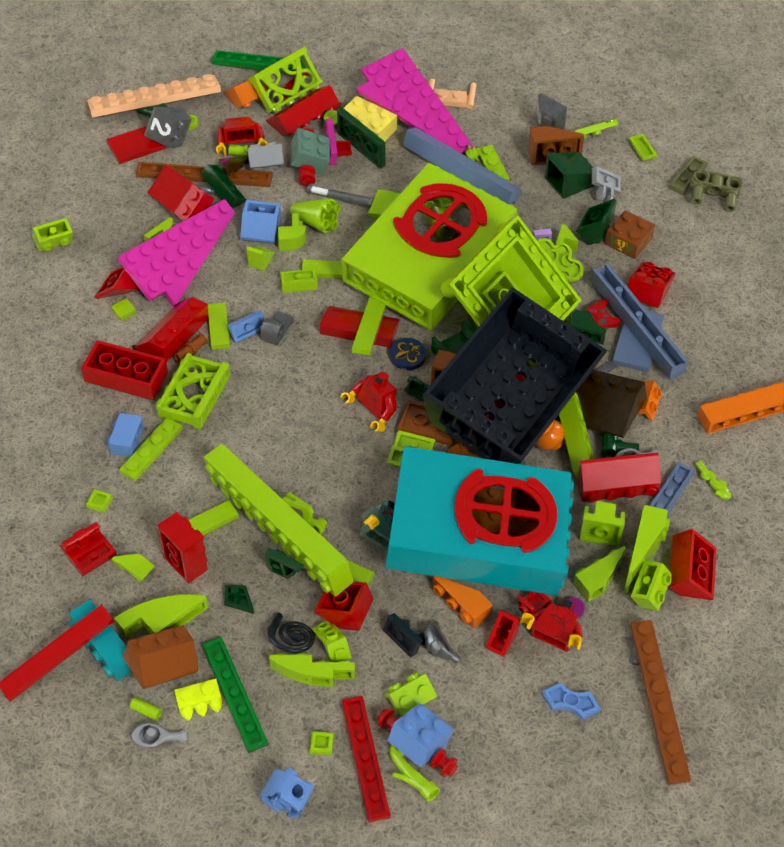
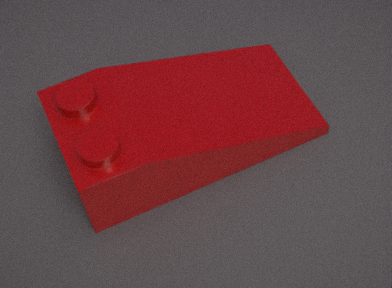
M167 164L147 192L184 221L209 208L215 199Z

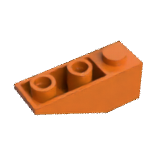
M433 577L434 592L446 600L451 610H456L460 614L461 620L466 625L469 624L474 629L492 615L493 604L480 591L442 577Z

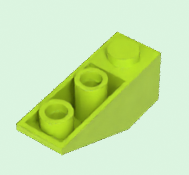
M624 546L618 550H612L608 556L596 559L589 567L581 568L575 573L573 585L587 602L606 591L624 558L626 550Z

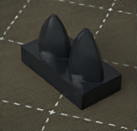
M395 613L388 616L383 631L410 658L415 656L420 646L425 642L424 632H413L410 629V620L399 618Z

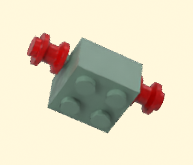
M298 128L291 140V166L299 168L300 176L298 181L302 186L308 187L309 184L315 183V173L323 174L330 162L329 137L316 134L309 128Z

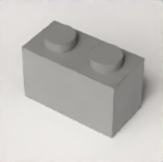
M277 142L268 143L267 146L254 144L247 150L250 170L257 171L284 167L282 145L277 144Z

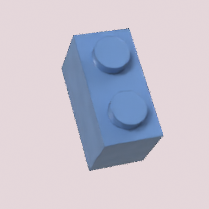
M119 413L117 420L113 422L112 435H109L107 439V446L110 448L111 454L125 457L133 455L144 429L142 416Z

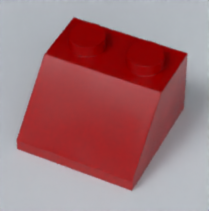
M353 582L336 597L330 592L326 593L324 591L315 609V613L340 629L360 631L374 598L367 583Z

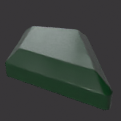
M225 585L224 605L253 614L254 608L246 585Z

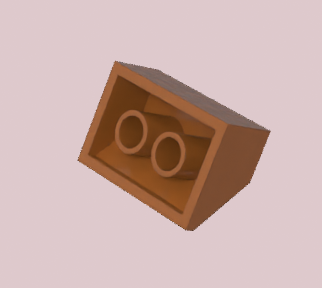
M184 625L129 640L123 655V659L143 689L195 674L199 670L195 643Z

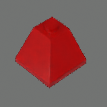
M123 266L110 272L94 297L100 299L128 294L132 291H138L139 287Z

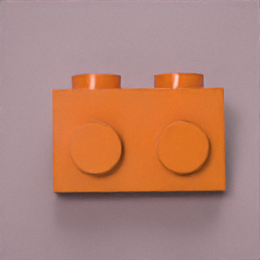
M655 380L642 381L645 382L647 399L637 415L646 414L649 420H654L659 400L662 397V391Z

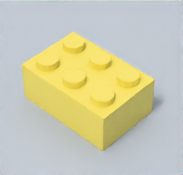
M355 96L344 107L346 111L383 141H386L397 130L396 114L358 96Z

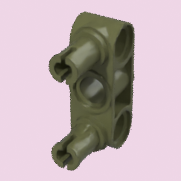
M698 169L690 181V187L693 191L691 202L695 205L701 204L703 193L725 197V210L733 212L736 208V199L740 195V189L743 185L742 180L736 176Z

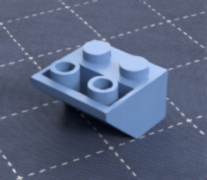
M246 200L242 214L240 239L275 243L278 227L281 222V204Z

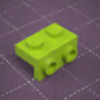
M414 672L406 677L407 681L402 684L397 682L389 686V691L384 693L385 697L390 699L399 717L405 715L419 703L423 705L437 697L426 673L418 674V672Z

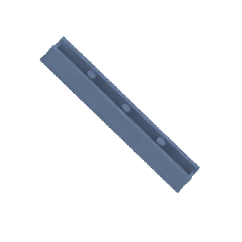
M415 127L406 130L403 146L507 204H515L517 202L519 193L522 190L521 188L419 128Z
M607 263L604 265V268L599 270L596 268L592 269L591 283L604 299L608 301V304L667 377L673 379L686 373L688 360L611 266Z

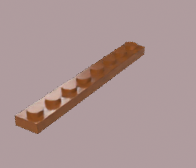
M652 620L631 622V632L668 785L690 782L691 776Z

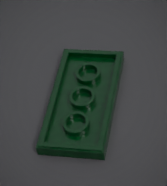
M343 107L338 108V135L346 141L350 140V144L378 168L382 169L385 167V141Z

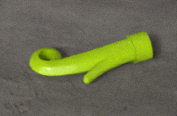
M391 744L389 749L390 756L397 768L402 772V774L393 772L392 776L416 788L427 802L432 801L439 794L440 788L413 768L403 758L405 755Z

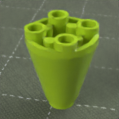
M331 198L294 202L290 212L291 215L292 213H299V220H303L304 223L323 233H329L337 229L338 213L341 206Z

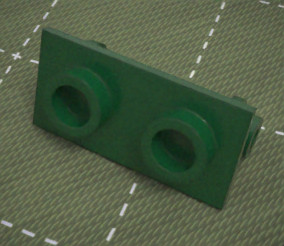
M409 376L407 379L409 384L405 387L404 391L424 402V393L430 385L417 379L416 376Z

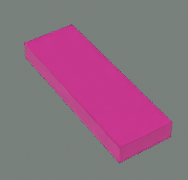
M326 118L324 134L326 137H329L330 166L336 164L338 153L333 120Z

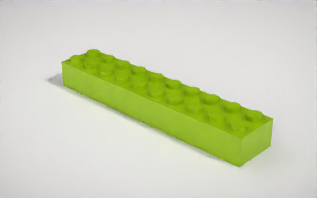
M221 443L203 457L206 463L205 469L211 475L209 479L215 487L219 486L227 498L231 497L235 506L238 509L242 508L251 521L255 520L259 529L262 532L266 531L275 544L279 543L287 556L291 555L294 557V560L302 563L309 577L314 581L317 579L320 582L321 588L326 593L330 592L336 597L354 582L347 559L224 444Z

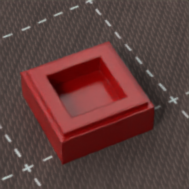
M350 140L336 141L337 157L352 155Z

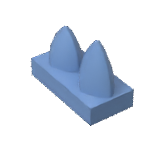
M259 310L229 323L228 330L234 343L261 331L262 323L265 320L263 312Z

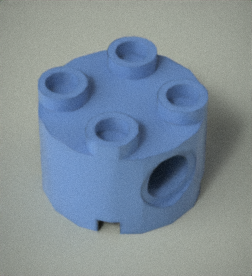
M286 768L285 771L275 769L260 796H262L261 800L274 811L279 812L281 809L289 812L288 817L299 818L312 794L314 785L298 778V773L293 769Z

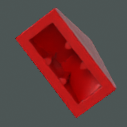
M500 610L485 648L504 657L519 632L520 618Z

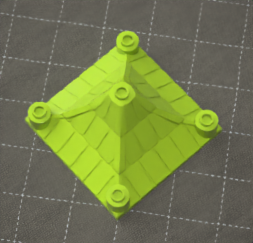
M515 215L509 221L500 224L498 233L454 278L445 280L442 283L441 291L443 295L447 298L456 297L478 326L483 323L512 287L561 320H564L582 301L519 215Z

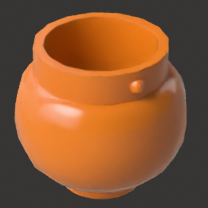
M554 420L536 443V446L544 451H555L560 448L564 442L565 435L561 423Z

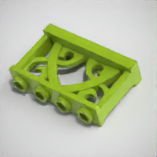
M305 46L248 78L265 106L267 114L272 111L274 114L281 111V106L286 105L287 107L295 102L294 99L296 97L301 99L307 95L306 92L308 90L312 92L318 89L319 84L323 82L314 68ZM300 59L302 60L306 69H302ZM288 65H291V70L295 69V71H289ZM280 68L288 75H295L291 90L277 86L281 77ZM303 72L308 73L310 75V84H306L304 82V79H308V77L302 76ZM272 74L276 76V81L274 83H272L274 81L271 78ZM261 82L268 88L266 92ZM271 91L274 92L272 94V99H274L275 96L278 97L277 103H272L270 101L269 93ZM283 95H284V96H290V97L286 98L285 100H283Z
M187 353L185 358L181 359L177 372L173 373L170 384L166 385L162 398H159L156 403L158 417H165L193 425L195 429L201 430L230 377V364L226 362H213ZM191 367H196V368L201 369V370H202V373H199V374H198V371H197L196 368H194L195 371L192 372V373L189 372V371H190ZM204 381H206V384H207V383H210V385H209V386L204 385ZM200 382V387L205 394L195 395L188 400L182 388ZM172 402L176 403L175 405H173V408H177L182 405V407L177 410L169 408Z

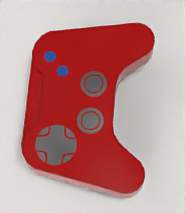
M602 299L588 307V312L593 313V320L601 327L609 329L620 325V319L610 316L607 312V300Z

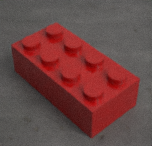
M99 340L95 342L81 367L84 382L153 401L168 374L166 358Z

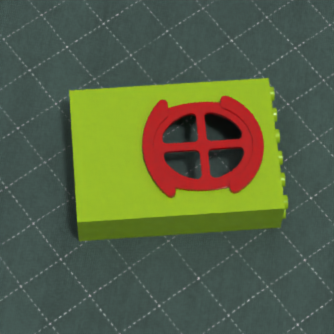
M428 163L341 259L343 282L386 304L389 308L428 330L433 331L458 301L456 297L447 298L443 295L441 291L442 283L445 280L454 278L498 233L499 225L517 215L518 209L471 185L469 182L463 181L455 175L442 170L440 167ZM438 197H445L453 201L443 214H438L423 204ZM459 205L470 210L471 222L468 227H462L448 219ZM416 212H422L436 220L424 235H419L414 229L413 219ZM442 225H446L461 233L458 238L448 242L435 243L429 240Z

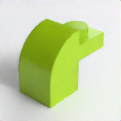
M292 213V226L278 227L279 251L296 250L305 244L307 230L306 226H303V220H299V213Z

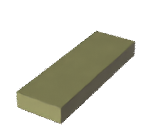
M693 156L670 182L668 189L683 195L690 187V181L695 171L698 169L704 170L708 162Z

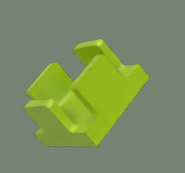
M601 501L596 502L594 514L588 513L589 506H585L579 541L620 547L625 523V512L621 511L620 518H616V504Z

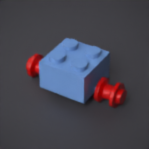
M421 703L399 718L394 716L392 708L381 711L377 718L379 720L378 726L389 728L387 741L419 767H422L432 759L430 767L432 769L440 768L442 770L441 776L444 778L447 776L451 777L458 768V765H456L457 759L455 757L452 759L447 758L446 750H444L454 730L451 726Z

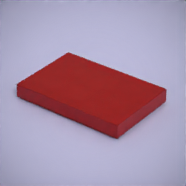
M147 126L107 139V144L119 164L166 149V146L144 135Z

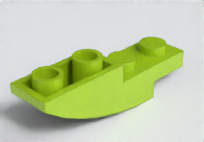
M277 653L269 655L271 669L297 682L322 687H334V679H355V662H313L312 655L306 653H298L296 655Z

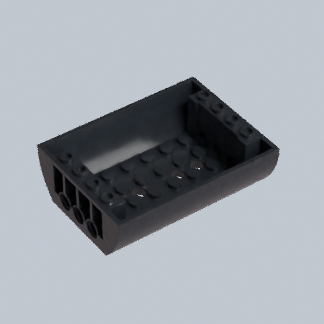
M512 287L426 390L423 396L424 406L434 426L480 458L521 464L608 350ZM533 362L536 367L530 368L526 363ZM516 375H523L525 381L517 380ZM500 401L504 404V407L498 408L494 403ZM485 415H490V416H492V417H493V421H491L490 419H488L487 417H485Z

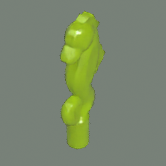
M698 461L695 466L700 471L701 478L705 481L709 480L716 496L723 500H729L731 493L727 488V482L717 480L714 472L708 470L702 461Z

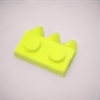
M216 679L174 690L179 711L188 721L193 715V708L201 716H205L208 708L207 704L217 713L221 709L222 699Z

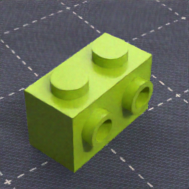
M67 218L33 227L32 238L38 252L50 251L57 246H66L72 242L73 231Z
M644 560L631 598L640 608L659 611L661 604L664 602L667 587L671 583L672 574L663 563Z

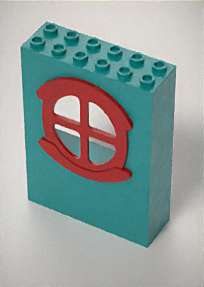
M404 446L385 568L557 596L559 588L564 586L569 567L566 564L570 552L567 542L569 543L571 530H568V526H570L572 519L569 509L572 508L573 497H570V493L573 492L574 481H571V472ZM488 487L504 489L503 505L501 506L477 503L473 498L479 491ZM512 491L529 494L538 503L540 511L534 512L512 508L510 505ZM477 510L500 514L502 517L500 533L494 534L482 528L473 518L472 511ZM510 516L533 519L539 522L537 528L528 534L517 537L508 535Z

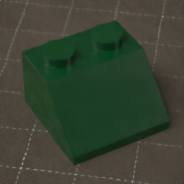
M615 198L588 208L576 229V232L587 245L598 244L604 239L603 236L610 228V224L614 219Z

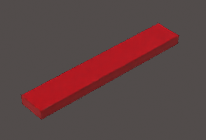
M101 604L1 680V691L11 702L115 621Z
M363 696L343 699V711L368 822L391 818Z

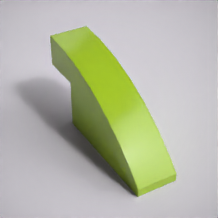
M197 594L161 597L124 611L116 616L114 621L116 628L126 639L142 627L149 634L185 625L208 608V602L205 595Z

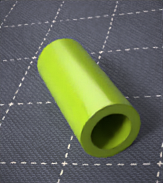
M134 697L130 703L129 708L155 721H158L162 714L161 708L137 697Z

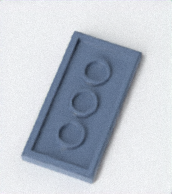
M648 311L661 327L664 315ZM624 323L612 363L649 372L652 357Z

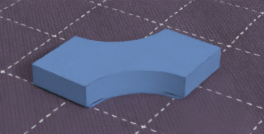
M562 683L542 691V695L552 711L558 709L569 710L578 715L581 720L601 711L600 706L590 691L583 693L573 692Z

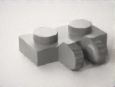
M598 166L592 168V184L598 186L596 191L597 199H604L606 202L613 199L614 194L621 192V176Z

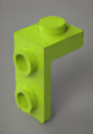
M325 621L312 628L317 638L325 645L329 662L346 661L352 658L345 635L334 624Z

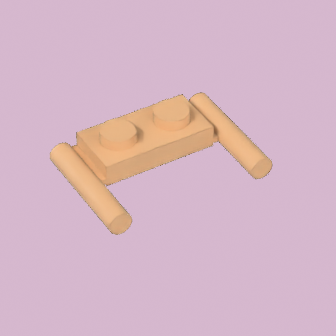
M431 78L428 84L434 90L435 80ZM476 83L470 84L469 95L465 91L435 89L434 92L444 106L472 109L477 85Z

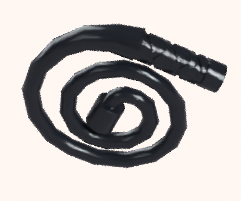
M276 613L270 626L267 628L269 641L275 647L290 653H301L309 650L315 642V634L309 626L301 622H287L279 628L278 635L284 643L290 646H302L308 642L309 633L310 641L306 646L291 648L277 641L275 634L283 619V615ZM287 627H290L287 630V635L291 640L287 639L283 634V630Z

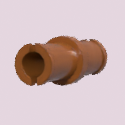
M199 334L191 342H186L184 347L173 355L176 362L180 364L181 359H184L187 353H191L194 356L198 349L208 343L205 335Z

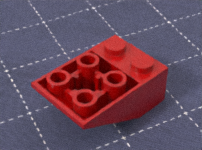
M642 262L631 275L627 287L639 302L659 308L676 273L667 267H657L652 262Z

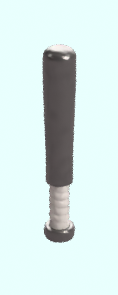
M309 184L307 187L308 194L316 193L366 208H370L373 199L333 189L318 188L314 184Z

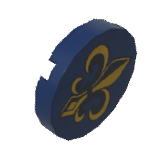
M413 338L399 339L390 348V360L399 369L414 370L425 362L426 349L419 340Z

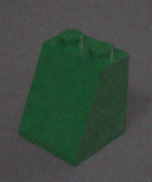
M580 152L547 154L545 179L563 199L595 186L592 184V168L594 167Z

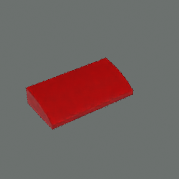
M329 306L320 323V334L354 341L364 312ZM383 316L374 345L391 348L400 319Z

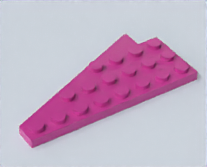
M403 48L361 69V73L367 83L356 88L358 94L377 106L396 114L399 120L410 127L419 128L463 155L469 149L468 145L471 148L474 147Z
M224 199L121 254L117 260L149 302L164 295L170 304L175 307L235 212Z

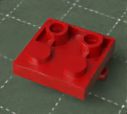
M97 522L87 528L79 529L72 534V537L60 545L63 553L82 577L117 556L116 550L100 532L99 529L101 528Z

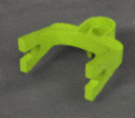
M289 492L283 500L289 506L301 510L303 519L322 535L327 526V521L322 517L312 518V506Z

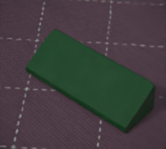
M206 165L201 175L221 200L225 199L232 209L246 202V198L219 165Z

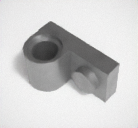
M277 311L272 319L266 318L261 326V340L278 346L294 321V317Z

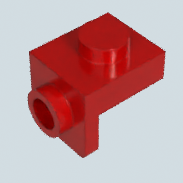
M530 592L524 598L521 595L517 597L519 602L518 608L522 613L532 614L543 607L547 608L552 603L551 599L543 593Z

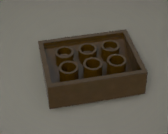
M593 370L576 391L580 400L586 428L624 438L647 399L645 382ZM558 415L555 420L561 422L560 416Z

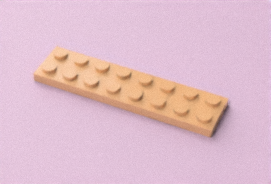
M206 74L200 78L190 77L185 81L175 80L165 85L160 83L154 87H141L139 90L134 91L125 90L119 94L109 93L104 97L94 96L87 100L93 118L221 92V88L215 75Z

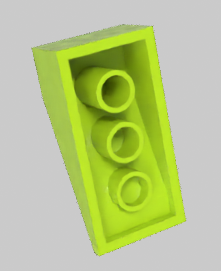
M644 505L624 593H628L637 581L644 560L650 561L659 549L661 541L665 542L670 524V519L667 518L668 510Z

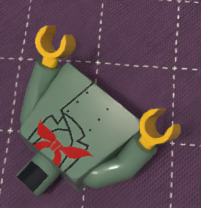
M389 500L376 507H370L361 514V519L364 522L359 532L360 535L385 551H388L395 505L394 502Z

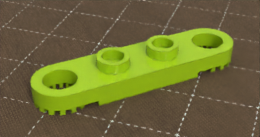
M617 118L572 131L583 133L584 138H586V134H600L602 129L619 124Z

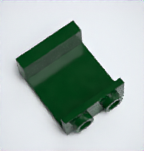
M467 318L461 323V331L441 342L435 336L432 337V353L436 356L440 349L457 354L477 328Z

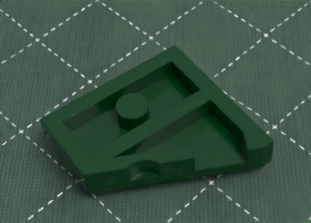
M268 548L265 553L269 570L286 579L294 576L296 572L299 573L303 567L302 563L287 557L279 549L273 550Z

